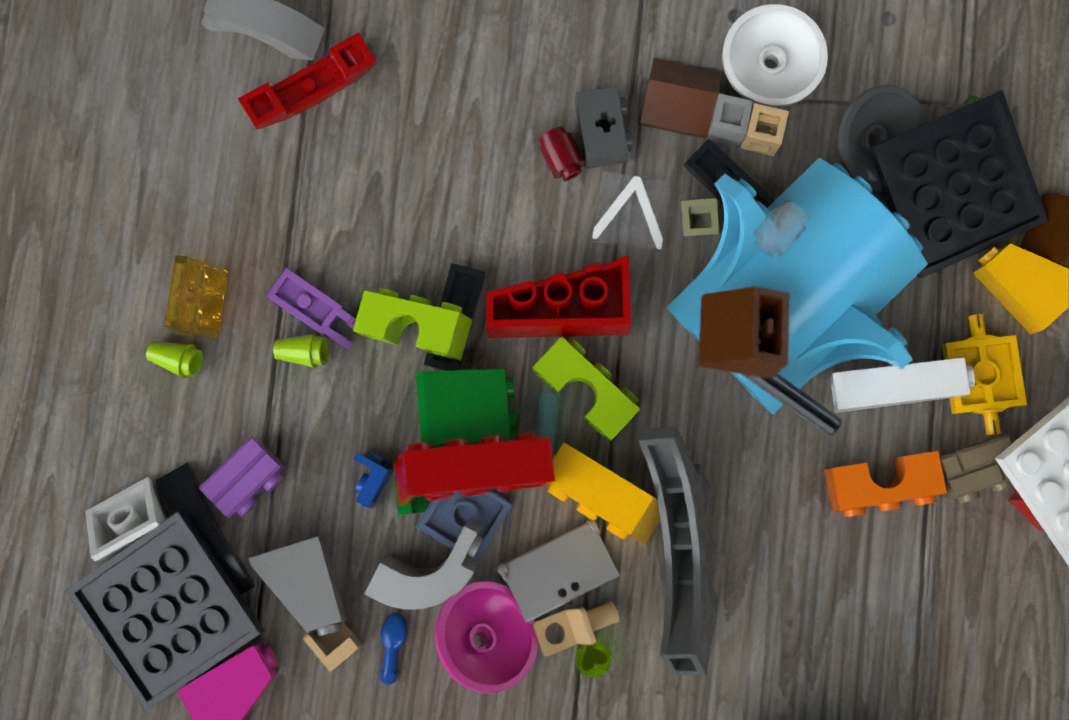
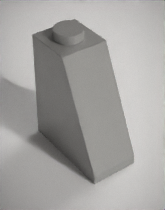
M317 536L248 558L251 567L306 632L317 631L318 636L321 637L340 631L338 624L348 621L325 538Z

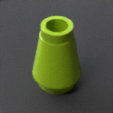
M318 333L276 339L273 346V354L276 360L317 368L318 365L326 364L329 355V344L327 338L320 337Z
M152 341L147 348L146 359L181 378H186L188 376L194 377L198 374L203 362V353L201 350L196 349L193 344Z

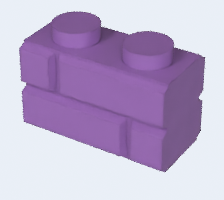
M251 436L199 489L226 517L236 518L239 515L243 518L257 506L258 503L255 501V498L264 489L270 492L283 480L284 477L280 473L286 467L258 438Z

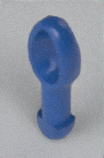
M398 612L389 615L381 629V641L385 651L383 667L380 670V680L387 685L393 684L397 680L398 672L396 670L399 649L406 642L408 635L406 620Z

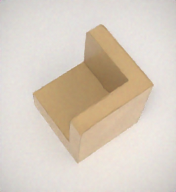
M345 622L338 624L340 631L321 637L318 636L317 631H314L303 637V640L329 672L337 668L363 645Z

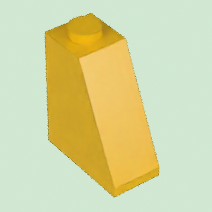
M1011 243L999 250L994 246L978 259L982 265L973 274L1030 335L1046 329L1069 308L1068 268Z

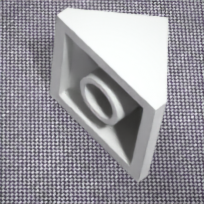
M149 477L85 511L90 557L94 561L110 560L170 517Z

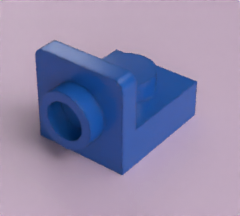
M368 451L366 456L357 453L354 460L372 470L369 475L364 473L355 489V492L359 494L355 502L366 508H374L393 470L385 467L388 460L371 451Z

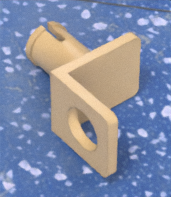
M611 601L588 611H585L583 607L567 608L534 622L533 629L542 654L548 657L577 644L591 645L596 643L594 632L611 624L618 623L619 614ZM551 623H557L563 629L564 636L558 644H551L546 639V628Z

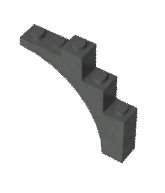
M677 427L641 429L638 441L646 458L654 484L664 542L665 614L660 656L671 675H707L719 601L709 580L714 541L704 521L710 485L701 464H693Z

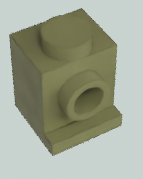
M703 197L681 201L683 236L720 234L723 231V204L718 203V198Z

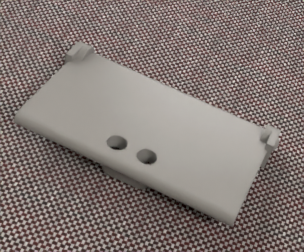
M588 519L586 523L512 560L497 564L498 573L507 582L526 623L619 577V573L599 535L601 532L596 521Z

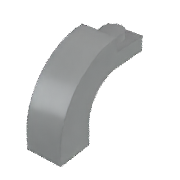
M208 0L205 4V14L201 21V25L210 31L241 33L269 44L291 59L302 60L314 59L325 28L310 18L275 0Z
M469 519L449 557L442 563L432 567H414L387 554L379 563L364 594L385 605L410 610L429 608L445 602L452 595H456L467 584L479 562L468 556L474 558L483 540L482 537L478 536L482 524Z

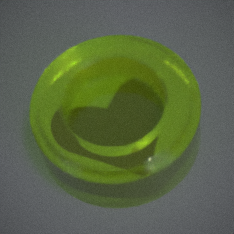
M598 640L591 645L580 644L575 653L576 667L586 677L596 678L602 676L608 671L611 664V655L608 648Z

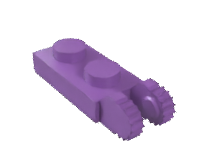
M285 268L266 297L325 337L327 335L349 350L353 345L350 339L343 334H338L331 328L336 320L341 318L353 329L356 318L345 312L343 306Z

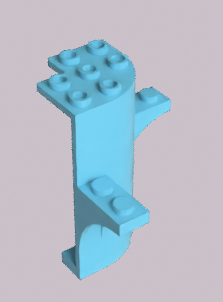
M818 158L768 208L761 202L754 200L757 193L743 179L737 182L724 174L715 183L724 206V226L720 242L704 270L666 307L690 334L699 341L701 296L703 294L755 286L790 293L788 365L777 372V374L799 389L818 373L845 361L876 359L893 364L902 370L913 360L904 347L908 343L906 339L892 327L888 331L884 329L883 323L876 315L928 263L920 252L923 249L922 244L907 232L910 228L909 223L897 212L891 213L871 194L873 189L867 181L860 176H856L854 179L851 178L849 173L837 162L831 165ZM731 372L750 395L772 415L784 405L743 375Z

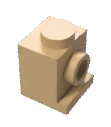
M754 103L747 133L740 148L774 156L782 144L789 111Z

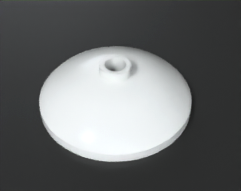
M781 4L759 6L740 16L728 31L722 50L724 72L732 87L745 99L774 108L790 106L808 97L822 80L828 61L826 40L818 25L802 11ZM765 61H774L776 67L768 68L765 64Z

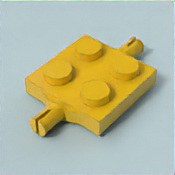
M970 315L968 319L971 337L959 342L942 344L943 359L965 358L966 366L971 365L973 368L975 386L969 387V395L949 398L952 414L968 412L979 415L983 414L985 435L1002 434L998 412H1002L1007 408L1027 405L1016 335L1003 337L986 335L984 315Z

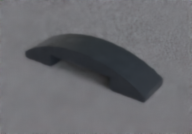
M185 463L155 480L169 516L171 517L184 509L239 593L242 595L254 588L255 585L240 557L234 555L202 495L204 493L199 489L201 485L189 463Z

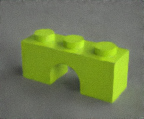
M379 288L378 293L364 290L353 332L369 339L399 345L403 330L409 324L417 322L419 335L416 347L431 354L461 361L472 324V319L461 313L462 307L442 302L441 307L431 306L430 300L415 295H410L409 300L398 298L399 293L384 288Z
M561 336L532 367V371L557 394L572 382L588 384L595 393V405L586 414L584 419L610 443L639 412L640 408L636 405L639 399L625 386L619 390L610 381L613 377L612 374L599 362L593 366L584 357L587 352L573 338L567 342Z

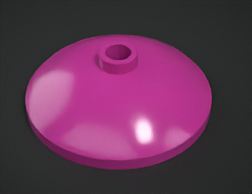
M491 581L471 583L446 600L439 612L435 628V642L439 658L448 674L456 682L469 690L479 693H497L507 690L523 680L534 664L538 650V640L533 629V623L536 621L534 619L526 623L509 587ZM475 634L481 639L480 646L474 643Z

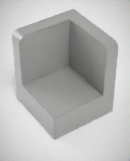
M719 93L706 139L740 146L747 133L753 101Z

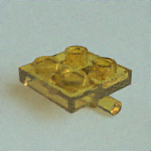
M175 255L163 327L173 329L174 334L188 336V334L205 339L217 340L219 328L222 325L224 296L228 288V271L188 256Z

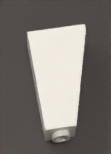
M965 358L908 364L902 370L897 366L832 373L830 384L835 413L967 396L970 394L969 387L975 386L972 366H966Z

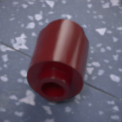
M563 126L553 128L539 138L541 143L540 151L555 179L562 178L563 181H568L582 173L581 167L585 164V161L571 133L566 132Z

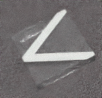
M603 171L592 241L660 252L672 182Z

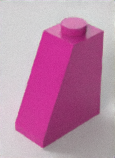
M261 641L178 689L177 692L192 720H246L279 672L276 668L279 664L278 659L271 647H265Z

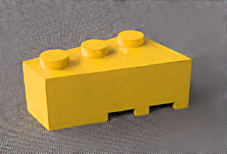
M563 442L553 458L556 481L550 484L547 492L564 503L568 498H571L579 504L576 510L592 521H595L599 516L609 523L606 529L623 540L629 535L645 546L661 520L657 500Z

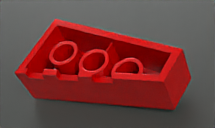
M629 255L616 258V261L585 266V269L564 274L562 272L550 275V278L540 281H528L486 292V327L488 338L628 335L631 327Z
M525 433L517 435V440L503 442L502 436H491L480 439L481 444L467 445L465 439L446 441L444 442L445 447L430 448V443L410 444L407 446L408 450L403 451L394 462L398 506L412 504L411 499L415 496L425 495V499L437 501L455 496L454 492H461L462 496L468 497L489 493L492 488H497V492L548 486L556 481L550 437L539 438L538 433Z

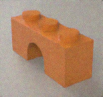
M939 451L893 458L896 470L895 478L885 488L873 482L867 462L824 469L832 511H843L844 517H852L866 514L865 507L878 505L879 511L900 509V501L913 499L914 506L935 503L936 495L947 494Z

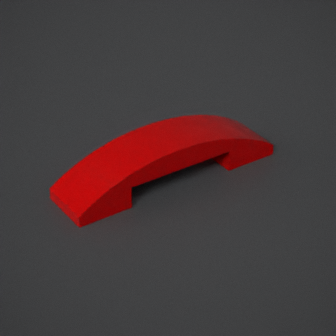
M359 32L329 48V55L272 86L267 82L239 97L238 101L255 129L279 123L312 108L341 91L371 69L377 62Z

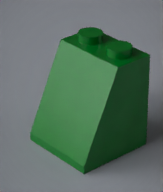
M505 368L415 372L421 443H430V448L445 447L444 442L465 439L467 445L481 444L480 439L491 436H502L504 442L511 441V434L518 433L516 412L509 413L508 398H515L513 377H506Z

